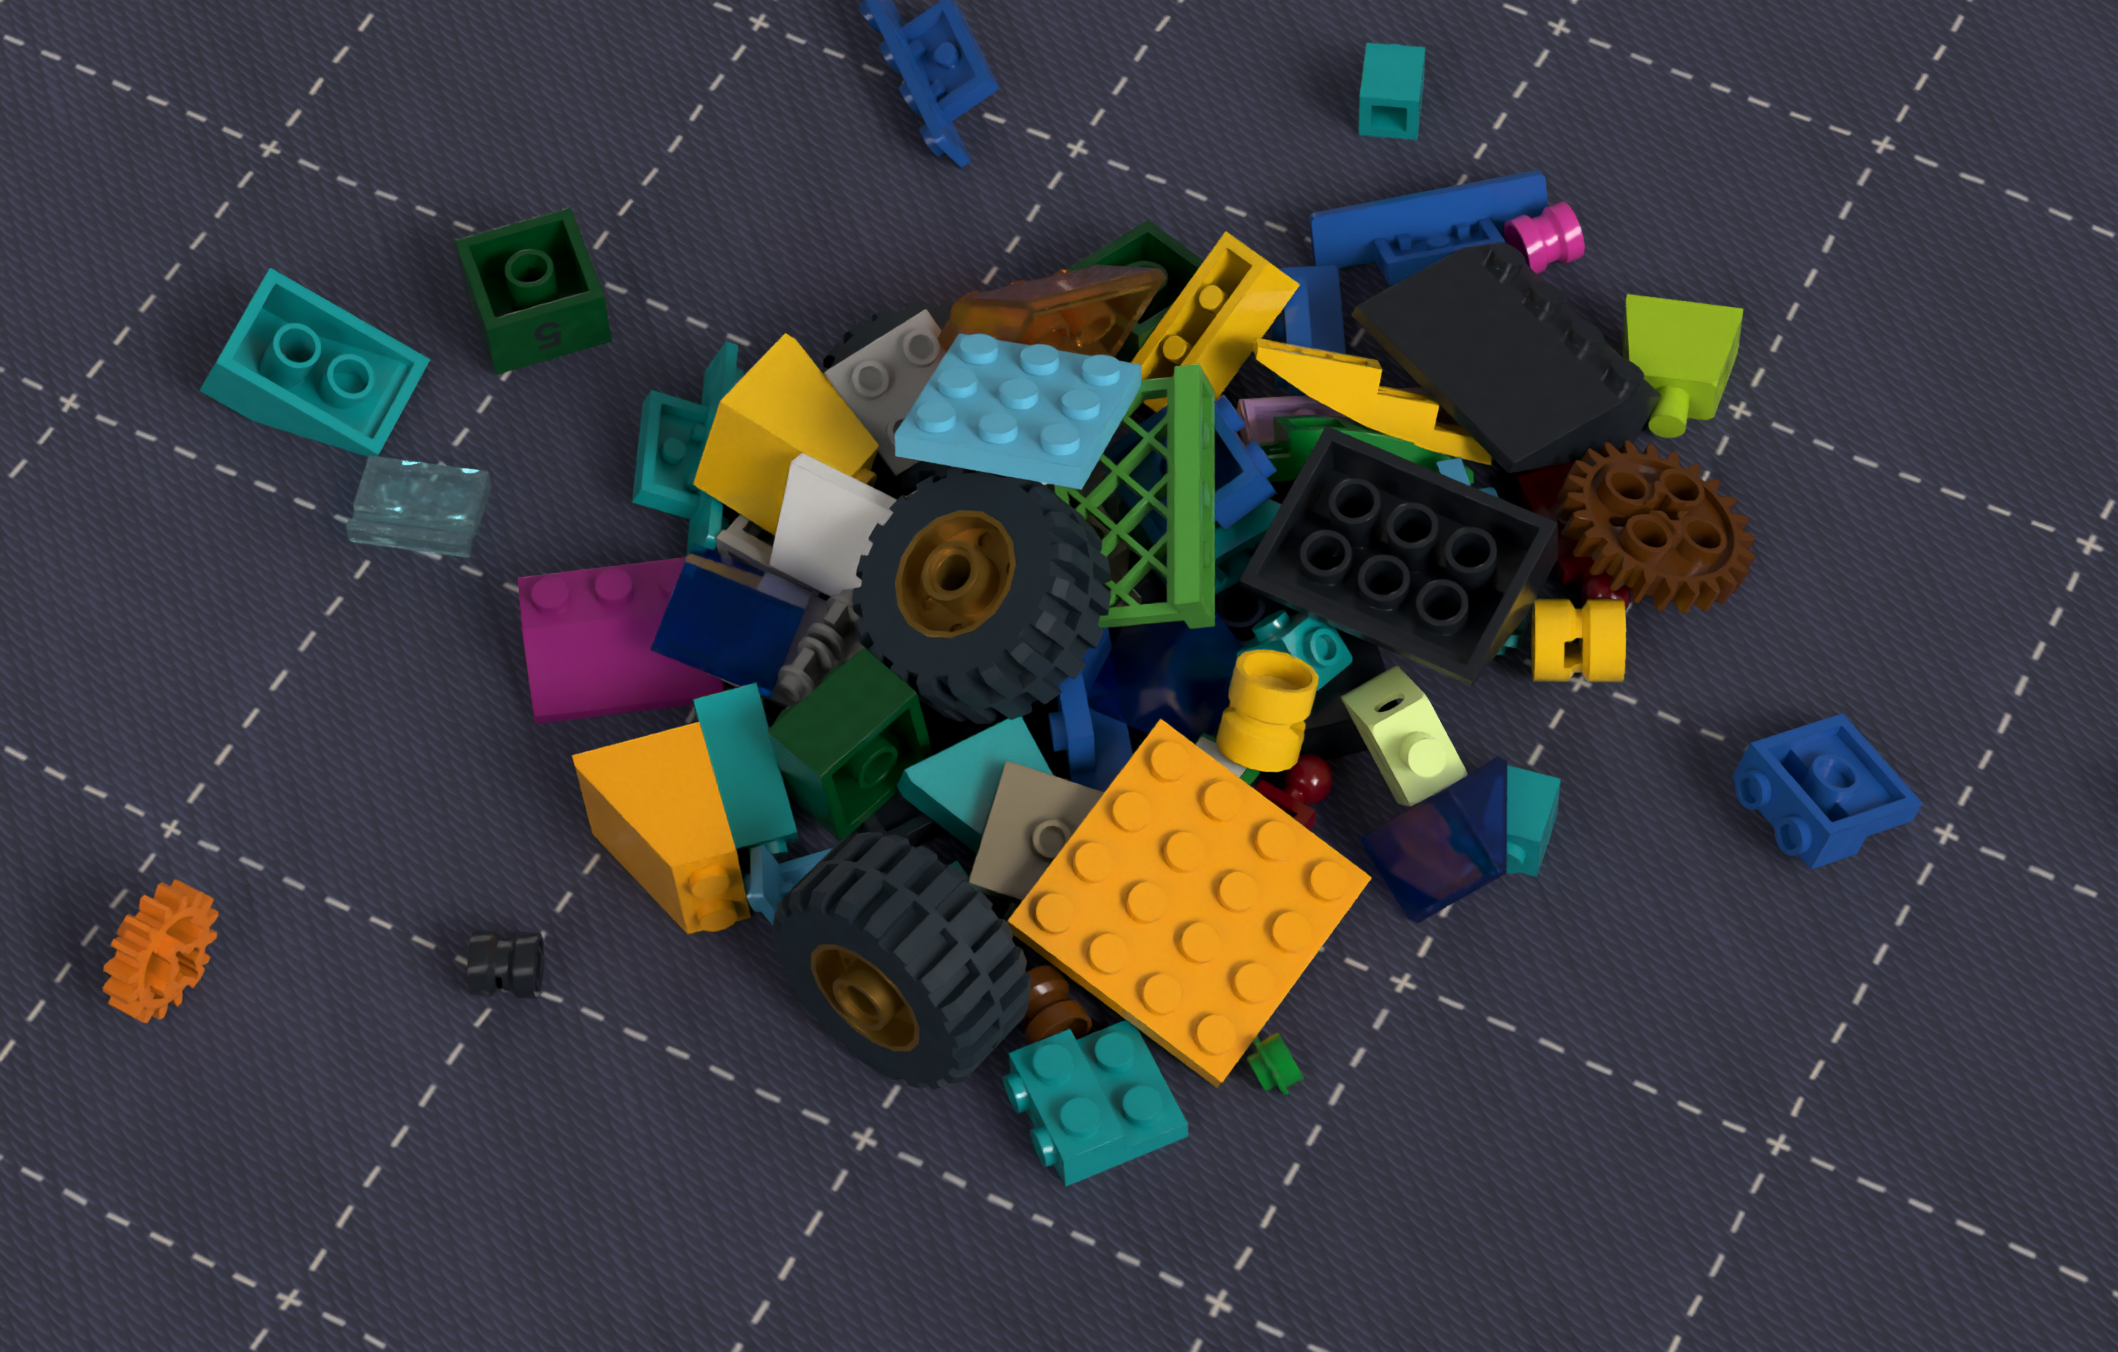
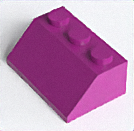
M707 554L518 578L522 633L535 724L694 705L693 699L724 691L723 680L707 673L708 668L719 654L715 606Z

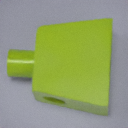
M1627 294L1622 336L1623 358L1636 364L1643 371L1644 379L1661 394L1649 418V429L1654 434L1664 438H1676L1685 432L1687 418L1707 421L1715 416L1738 354L1743 308Z

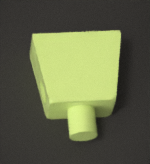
M1399 666L1392 667L1341 696L1345 707L1398 804L1411 807L1467 775L1460 757L1427 696ZM1396 699L1401 700V703L1393 709L1378 712L1388 702Z

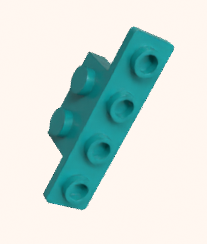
M725 341L705 371L701 405L654 390L650 391L642 403L632 503L689 519L686 557L707 554L708 558L711 553L718 554L716 537L723 529L727 530L729 528V519L722 516L723 503L693 485L719 402L743 378V370L736 368L738 345Z

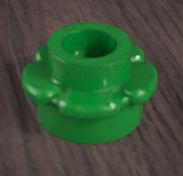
M1279 1032L1262 1041L1259 1040L1258 1036L1254 1037L1253 1043L1258 1051L1246 1058L1265 1092L1278 1086L1283 1095L1290 1094L1287 1088L1303 1080L1304 1077Z

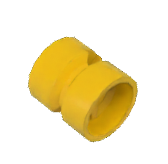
M1569 599L1535 600L1532 605L1531 624L1533 682H1569L1574 673H1582L1587 682L1624 681L1626 615L1623 599H1588L1582 609H1575ZM1576 638H1580L1579 643L1571 642Z
M1255 649L1242 653L1236 660L1229 687L1228 698L1230 699V705L1222 713L1216 737V746L1221 754L1236 764L1262 772H1280L1292 768L1298 761L1306 726L1304 720L1310 716L1318 687L1319 676L1313 667L1297 657L1274 650Z

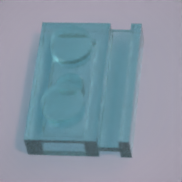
M369 456L353 504L352 520H348L346 526L349 542L470 558L472 553L471 543L474 535L478 533L492 487L489 471Z

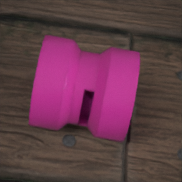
M1560 201L1546 206L1541 215L1534 218L1521 215L1507 220L1504 224L1505 243L1519 250L1525 257V263L1536 274L1544 272L1547 265L1554 261L1567 264L1584 256L1585 244L1582 230L1575 213L1566 202Z

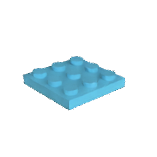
M959 333L894 434L895 456L1082 490L1141 388V364L1118 361L1116 358L1108 355L1089 356L1060 351L1045 344L1025 345L996 340L987 334L967 335Z

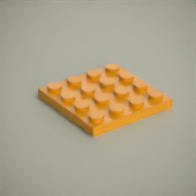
M1160 719L1008 919L1007 924L1014 933L1013 935L1217 1088L1228 1076L1252 1043L1253 1038L1263 1028L1372 877Z

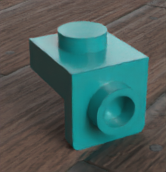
M1285 610L1277 611L1258 622L1252 628L1256 637L1236 652L1239 657L1242 653L1255 649L1274 650L1297 657L1313 667L1319 676L1316 691L1349 666L1353 660L1352 655L1335 627L1303 613L1288 616Z

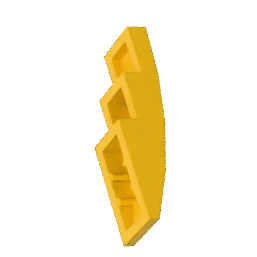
M1255 338L1253 351L1256 360L1320 403L1368 428L1415 443L1416 446L1426 450L1491 465L1492 456L1461 425L1436 421L1439 404L1431 395L1379 386L1382 368L1378 360Z

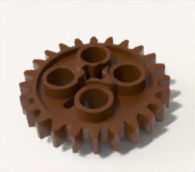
M1625 440L1619 451L1609 442H1605L1598 453L1588 449L1581 461H1575L1556 497L1562 502L1556 511V516L1567 521L1561 532L1562 536L1579 540V543L1572 552L1574 556L1591 557L1595 561L1589 571L1592 575L1607 572L1612 576L1610 582L1611 590L1616 591L1624 585L1632 588V598L1635 603L1639 604L1645 594L1652 596L1659 611H1664L1670 600L1675 603L1682 614H1687L1694 603L1704 612L1710 609L1714 601L1721 605L1725 604L1731 593H1736L1749 573V566L1755 559V554L1749 551L1755 541V536L1743 531L1749 522L1748 516L1731 513L1738 501L1736 497H1720L1716 491L1721 481L1719 479L1703 481L1699 478L1701 465L1695 463L1685 469L1679 465L1677 452L1672 451L1667 459L1659 457L1655 446L1650 443L1642 454L1637 451L1636 447L1629 440Z

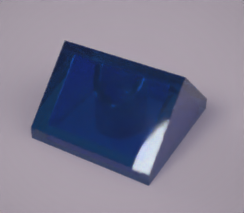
M694 543L685 560L650 650L741 687L757 683L759 694L770 698L778 679V673L783 667L806 610L812 590Z
M1216 610L1215 627L1189 629L1184 620L1123 626L1087 695L1088 706L1092 710L1148 734L1158 721L1162 719L1195 744L1203 732L1213 736L1221 720L1222 713L1230 702L1228 692L1238 658L1236 652L1243 648V646Z
M1498 756L1360 839L1408 919L1419 923L1507 873L1506 760Z

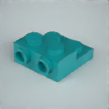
M1127 1020L1077 1040L1071 1029H1068L1009 1053L1010 1074L1003 1076V1084L1009 1101L1017 1114L1027 1111L1035 1127L1030 1130V1137L1036 1154L1045 1168L1054 1164L1065 1187L1188 1137V1123L1138 1028Z

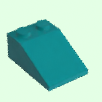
M269 268L199 391L254 422L376 459L430 359L274 269Z

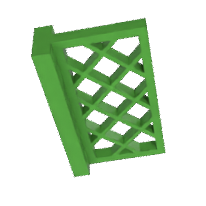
M1200 364L1175 366L1174 377L1141 380V388L1118 426L1119 428L1123 424L1141 441L1118 465L1114 464L1102 453L1098 463L1107 469L1110 474L1086 498L1074 488L1055 485V494L1071 507L1072 500L1079 505L1075 510L1084 516V521L1091 515L1110 531L1102 540L1101 553L1107 557L1122 541L1141 558L1117 584L1111 579L1110 582L1102 584L1110 591L1111 598L1108 616L1100 615L1098 626L1101 628L1183 620L1189 629L1215 627V391ZM1167 397V414L1149 433L1129 417L1145 400ZM1166 436L1167 448L1160 443ZM1154 450L1167 461V473L1148 492L1133 480L1129 474ZM1123 483L1139 496L1141 500L1116 525L1098 507ZM1166 495L1167 508L1160 502ZM1154 509L1167 520V532L1147 551L1128 534ZM1166 554H1167V567L1164 566V565L1160 562V560H1161ZM1153 568L1167 580V602L1140 605L1128 593ZM1121 601H1122L1125 605H1127V606L1116 607Z

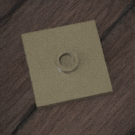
M1006 760L967 883L975 891H981L984 894L1020 905L1104 792Z

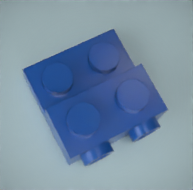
M1222 395L1215 401V522L1218 521L1226 530L1277 494L1267 479L1277 470L1256 440L1247 446L1243 444L1236 432L1245 427L1246 424L1227 397ZM1167 405L1139 426L1149 433L1167 414ZM1130 431L1105 449L1103 454L1114 464L1118 465L1138 445L1141 439ZM1167 436L1160 442L1166 448ZM1153 450L1129 476L1149 492L1167 473V461ZM1103 467L1107 475H1109L1110 472ZM1123 483L1117 487L1130 510L1141 500L1139 496ZM1167 495L1160 501L1166 508ZM1154 509L1140 522V525L1154 545L1167 532V520Z
M1843 713L1751 742L1731 777L1735 782V792L1739 802L1749 810L1758 809L1774 827L1775 840L1781 851L1789 856L1798 855L1810 870L1856 855L1867 836L1912 822L1923 805L1920 799Z

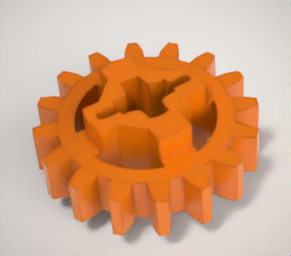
M175 879L171 886L163 882L158 884L154 899L145 894L140 898L139 912L136 916L126 915L116 932L119 937L111 942L110 946L117 950L115 957L104 965L103 971L112 975L102 987L103 992L111 996L108 1002L111 1007L143 1023H148L152 1016L159 1020L164 1018L168 1003L176 1007L182 1003V991L186 986L192 989L196 986L205 971L202 965L207 964L211 958L205 953L206 946L217 938L218 932L209 928L219 916L218 911L211 908L214 901L211 896Z

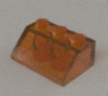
M1095 265L1074 271L1063 269L1049 277L1029 282L1018 280L1004 288L983 293L972 291L954 303L950 310L951 317L937 339L946 352L958 334L962 333L967 335L987 334L996 340L1025 345L1045 344L1060 351L1089 356L1108 355L1115 357L1163 284L1166 276L1160 268Z

